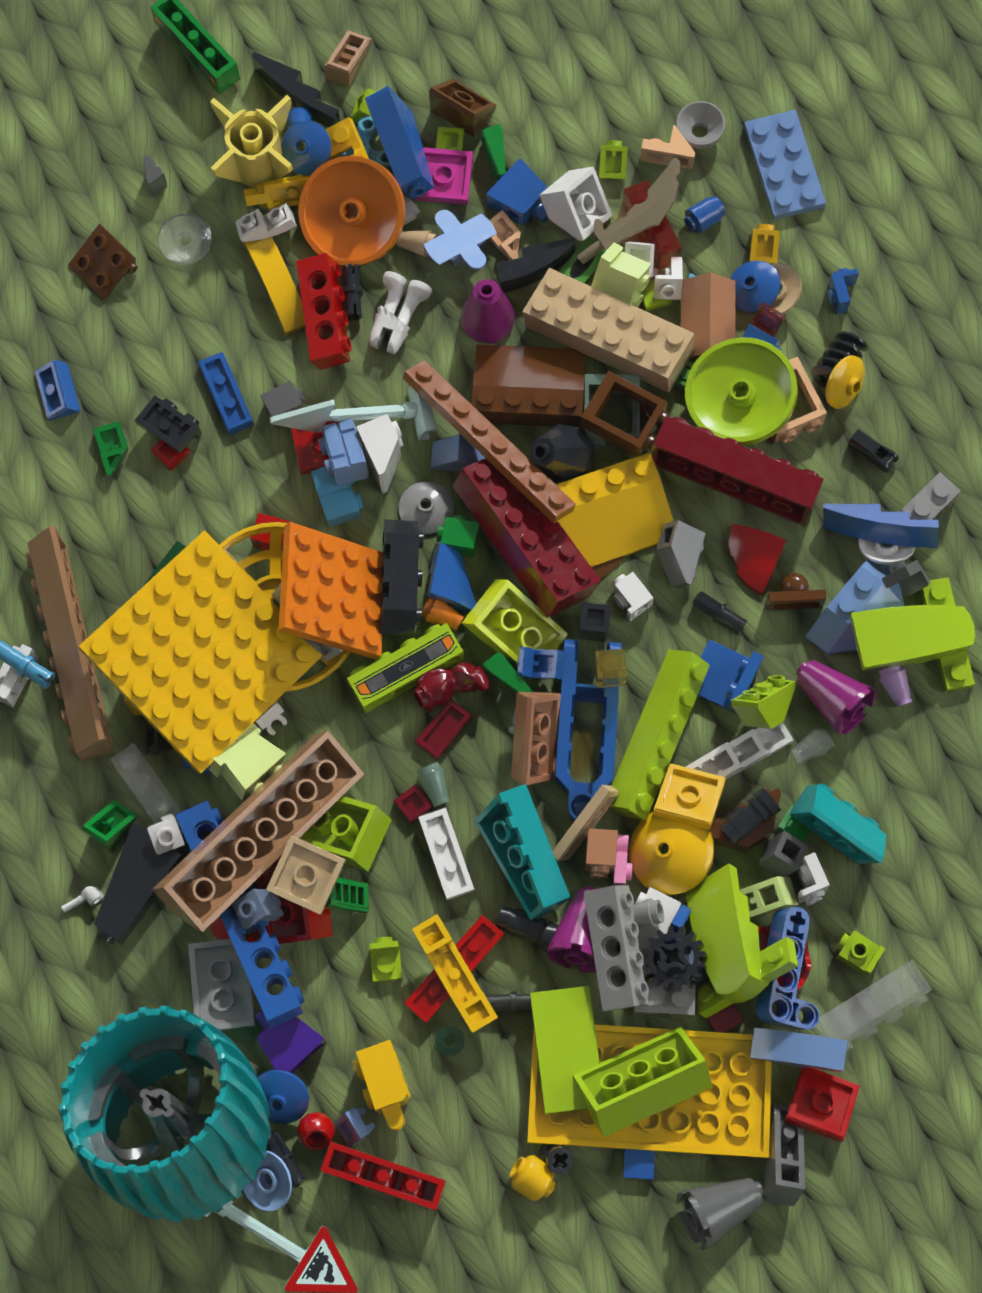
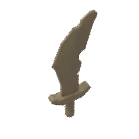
M673 158L670 161L668 167L649 188L646 201L635 204L627 212L626 217L620 218L605 230L601 220L595 219L594 233L599 240L577 255L582 264H585L602 250L606 249L607 251L614 242L619 245L633 235L660 225L676 199L679 186L677 177L680 174V161L677 158Z

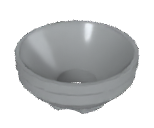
M696 101L681 109L677 117L676 127L691 147L704 149L715 145L720 140L725 129V118L721 110L712 103ZM702 126L707 130V135L701 138L693 135L692 129Z

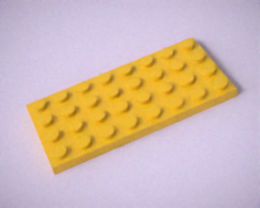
M595 1025L599 1063L673 1029ZM533 1027L527 1143L769 1158L772 1062L750 1058L752 1034L684 1030L706 1060L713 1087L609 1136L603 1137L592 1120L588 1109L545 1114Z

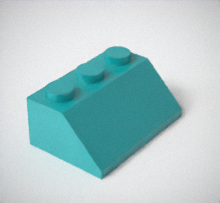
M821 783L819 785H807L789 815L855 863H881L884 858L887 834L879 829L880 825L869 817L863 818L856 812L857 808L850 802L837 799L833 796L834 791L828 786Z

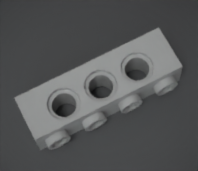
M629 885L610 886L585 891L584 898L603 1011L648 1005L649 989L644 980L642 968L644 959L639 950L637 938L639 929L634 919V898L630 892ZM613 912L615 913V916H616L615 923H613V921H612V913H613ZM617 942H619L621 946L620 953H618L616 948ZM622 972H624L626 977L625 983L621 979Z

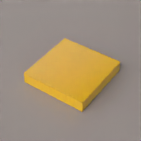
M670 763L654 807L653 815L710 830L726 778Z

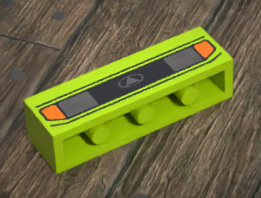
M447 623L442 626L436 624L427 629L425 635L417 640L411 638L403 642L397 651L383 653L381 657L375 659V663L368 667L362 665L354 669L347 680L366 714L415 687L417 680L424 673L434 669L449 667L464 659V651Z

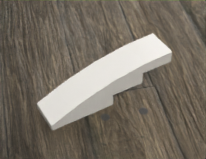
M783 722L772 729L758 727L755 730L751 729L730 743H724L689 764L686 768L728 779L789 745L794 740Z

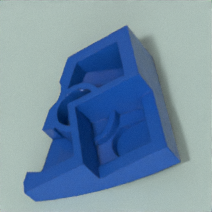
M440 542L433 553L429 572L431 579L427 597L450 603L453 609L469 614L476 603L463 557L453 547Z

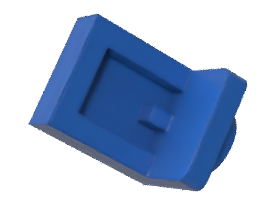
M842 268L831 274L828 283L827 299L830 306L834 305L836 315L846 313L848 310L850 298L847 286L856 284L859 275L858 269L849 270L848 268Z
M520 647L517 659V673L519 676L531 679L562 680L564 651Z

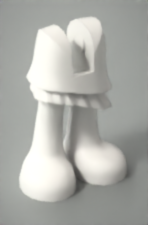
M386 271L383 276V284L388 290V296L384 307H377L378 313L375 314L369 346L378 349L385 332H392L387 346V353L395 355L408 336L407 332L410 329L408 324L414 310L420 302L430 297L432 288L418 280H411L408 285L407 280L400 274ZM408 286L405 302L397 318L394 315Z

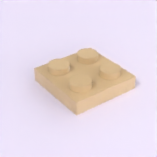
M291 835L266 890L321 915L346 859Z

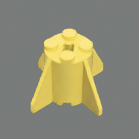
M288 95L268 113L260 109L247 112L245 109L233 115L215 98L210 101L211 107L225 128L224 138L228 150L211 167V171L215 176L241 182L253 188L257 187V183L280 179L293 170L292 164L282 156L280 143L292 105L291 98Z

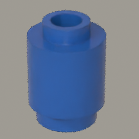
M707 197L685 211L684 223L690 231L700 234L721 221L722 216L725 215V208L717 197Z

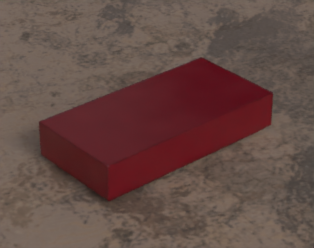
M451 699L415 741V744L438 761L470 722L473 715Z

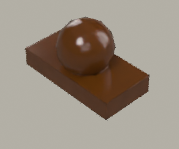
M792 573L784 577L781 582V592L768 593L766 607L768 611L822 608L826 601V589L809 590L807 579L801 574Z

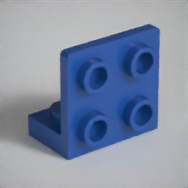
M709 640L700 658L710 666L697 696L737 714L732 707L731 700L741 695L743 691L749 690L764 656L753 651L751 657L748 658Z

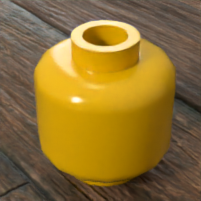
M534 1155L527 1156L526 1158L520 1157L509 1173V1178L512 1179V1188L530 1201H537L542 1196L547 1198L556 1185V1182L553 1181L554 1173L549 1170L544 1161Z

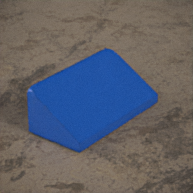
M54 359L35 371L47 420L51 421L80 411L67 363Z

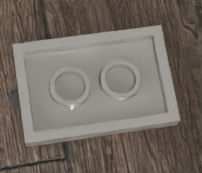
M231 939L188 944L194 1014L221 1031L256 1027L253 989Z

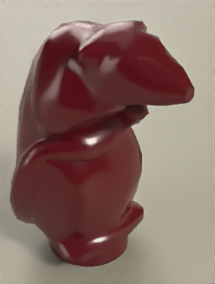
M464 662L456 666L434 669L424 673L417 680L416 689L413 690V694L422 710L428 709L429 712H432L433 706H441L449 702L455 691H460L461 693L475 692L477 690L488 691L489 681L480 666L476 668L472 664Z

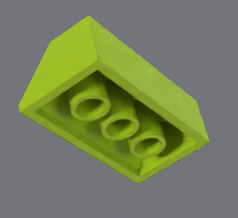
M681 1026L605 1060L597 1066L573 1075L591 1118L603 1137L609 1136L713 1087L706 1060ZM601 1071L600 1086L605 1103L599 1105L583 1080Z

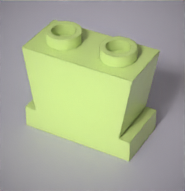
M614 242L601 256L591 287L638 308L644 297L641 291L646 288L651 278L648 275L651 263L622 252L623 247Z
M254 723L219 757H213L214 761L209 769L217 778L222 774L242 801L249 794L252 795L269 776L271 777L283 765L286 755L285 752L261 737V729Z

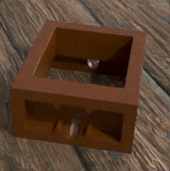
M608 371L582 414L580 426L638 457L643 450L648 451L655 440V436H653L654 431L657 427L661 428L665 417L669 416V413L666 412L668 402ZM615 390L654 410L638 439L599 419L600 414Z

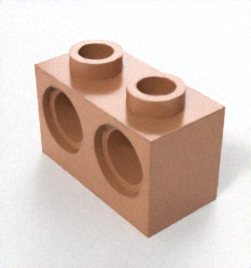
M588 829L585 874H590V878L604 880L608 879V875H614L617 855V830Z

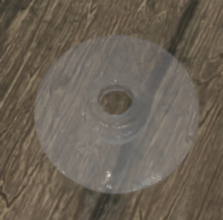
M179 214L171 217L162 225L158 233V246L161 253L169 261L176 264L184 265L199 261L207 254L212 243V235L207 223L200 217L192 214ZM184 241L191 242L189 245L182 246Z

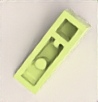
M776 876L740 890L742 894L748 897L750 921L772 915L777 910L799 905L790 877Z

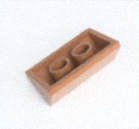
M711 272L683 279L680 327L693 332L695 335V350L688 361H696L706 350L715 344L735 338V280Z
M517 692L511 778L522 785L555 779L561 694Z

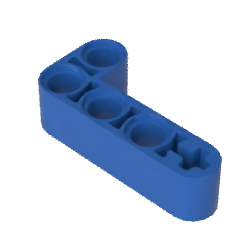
M801 907L783 908L774 913L767 947L784 937L793 940L798 966L782 975L781 986L778 984L777 978L769 982V985L758 994L756 1001V1014L761 1021L791 1030L812 1029L819 1022L818 1008L810 1002L796 999L809 929V915ZM773 1003H775L777 1007V1012L775 1015L772 1012ZM799 1010H801L803 1014L802 1022H800L798 1018Z

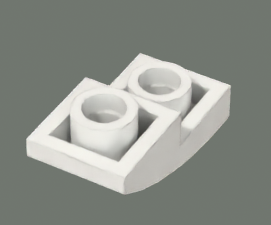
M285 203L278 208L272 209L265 215L259 209L246 214L236 221V226L241 241L248 242L279 235L296 227V222L292 209Z

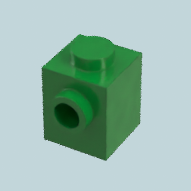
M459 515L453 516V518L446 517L444 526L439 525L436 541L453 547L462 556L474 558L479 536V522L469 521L468 518Z

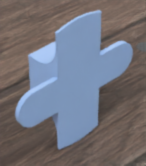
M448 210L437 212L435 223L443 234L424 244L429 256L438 265L452 260L455 266L465 261L472 269L484 267L486 257L479 246L497 234L492 223L482 213L460 224L452 212Z

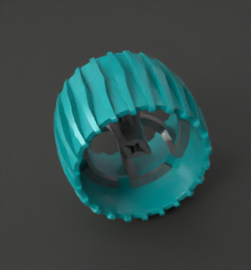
M161 1005L160 1009L140 1007L137 1012L128 1015L124 1013L117 1015V1020L107 1026L101 1025L98 1027L97 1030L99 1032L88 1042L84 1041L80 1045L82 1050L74 1061L69 1062L67 1066L69 1072L66 1081L61 1083L62 1103L59 1104V1113L64 1123L62 1128L72 1152L84 1172L105 1194L117 1203L140 1215L155 1220L161 1218L172 1223H180L181 1220L185 1219L200 1220L203 1215L213 1211L220 1212L224 1209L223 1206L234 1197L238 1199L242 1195L241 1191L250 1180H255L257 1177L256 1171L261 1161H265L267 1156V1141L271 1138V1128L268 1121L270 1112L265 1093L254 1068L236 1044L221 1030L186 1010L178 1011L169 1006ZM204 1067L216 1069L221 1084L219 1096H216L214 1102L216 1104L215 1109L210 1114L197 1113L204 1092ZM187 1068L189 1077L188 1092L184 1102L163 1089L152 1091L146 1089L150 1085L152 1087L156 1085V1080L167 1074L172 1076L176 1074L177 1070ZM134 1102L144 1111L156 1136L152 1141L138 1148L120 1149L116 1146L117 1139L120 1138L121 1133L119 1128L123 1119L127 1118L129 1114L127 1111ZM168 1149V1158L160 1162L157 1160L151 1161L149 1165L137 1166L158 1157Z

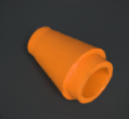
M430 597L421 612V616L426 618V622L439 624L440 626L447 623L449 628L454 631L458 629L464 617L446 602Z

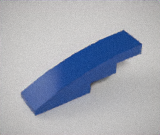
M823 504V528L877 543L907 547L938 548L939 520H910L909 512H881L880 504Z

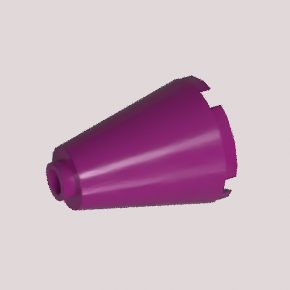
M490 279L481 280L474 286L461 311V324L466 335L479 343L481 341L495 344L504 340L511 333L515 321V313L511 303L500 286Z
M815 660L809 663L807 661L804 662L796 672L798 676L796 682L834 732L840 736L841 733L846 735L851 732L865 718L866 715L863 713L865 707L868 705L872 708L875 703L877 691L872 687Z
M587 886L576 892L549 943L550 945L547 947V957L564 968L570 969V965L573 964L580 966V972H596L584 892L597 888Z

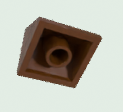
M454 78L431 87L429 91L430 111L454 126L464 128V132L472 137L478 133L497 106Z

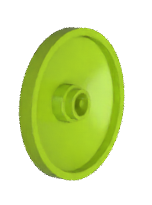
M746 337L728 339L706 350L693 364L685 385L686 405L695 425L698 428H707L714 435L723 439H735L741 446L762 442L776 434L790 419L796 406L798 395L795 372L787 357L768 342Z

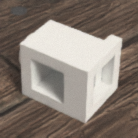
M634 572L627 576L622 574L611 583L615 594L613 598L622 610L627 609L626 618L629 622L652 606L653 596Z

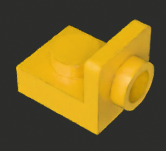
M758 223V229L751 228L752 237L749 261H764L777 264L780 231L774 230V225Z

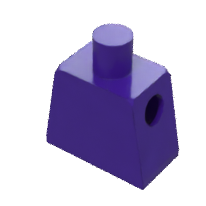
M262 1010L255 1016V1019L265 1029L256 1039L275 1070H283L293 1074L327 1043L320 1034L297 1016L271 1029Z

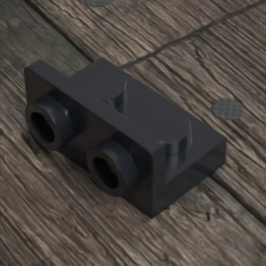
M155 395L137 416L135 423L180 454L194 436L199 439L202 435L199 428L200 423L189 413L183 415L177 411L178 407L169 399L165 398L162 400Z

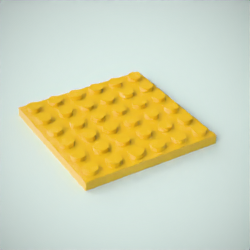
M205 530L78 646V649L198 774H201L214 761V757H219L323 656L301 637L279 631L280 609Z

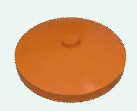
M359 156L338 157L321 165L307 180L299 200V222L306 241L316 253H327L339 265L352 264L354 266V264L362 266L382 258L396 244L405 222L404 196L394 176L379 163Z

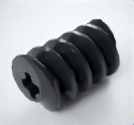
M838 332L835 335V340L831 341L828 346L829 348L824 351L823 357L819 358L817 365L812 368L811 375L813 379L826 389L832 370L843 358L853 355L862 359L861 351L865 352L868 350L867 343L854 333Z

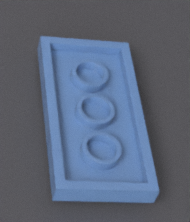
M796 110L744 122L745 134L773 220L825 208L826 201Z

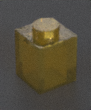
M625 650L595 651L594 662L597 688L625 686L627 679Z

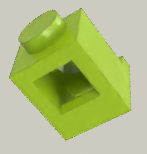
M854 930L850 936L844 933L836 948L840 952L836 958L867 977L886 948L877 945ZM859 945L864 948V954L857 955L854 947Z

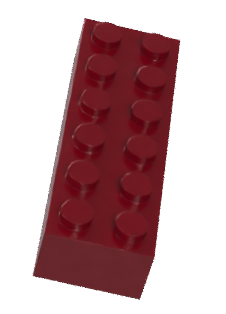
M665 417L653 444L652 458L656 467L802 526H805L824 481L823 478L819 477L812 470L798 469L785 459H773L760 449H748L741 446L735 439H723L714 435L707 428L700 427L698 429L688 425L686 420L679 417Z
M486 458L462 468L453 484V488L544 616L549 618L588 599L601 580L558 521L553 523Z

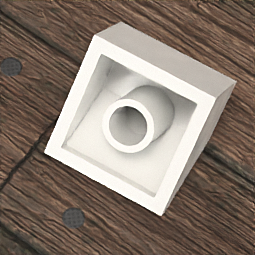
M594 167L569 170L540 194L549 220L579 241L586 239L594 232L595 219H600L604 223L613 216Z
M388 414L356 427L363 454L382 494L389 489L401 459L400 447L404 446L401 439V430L396 421L391 422Z

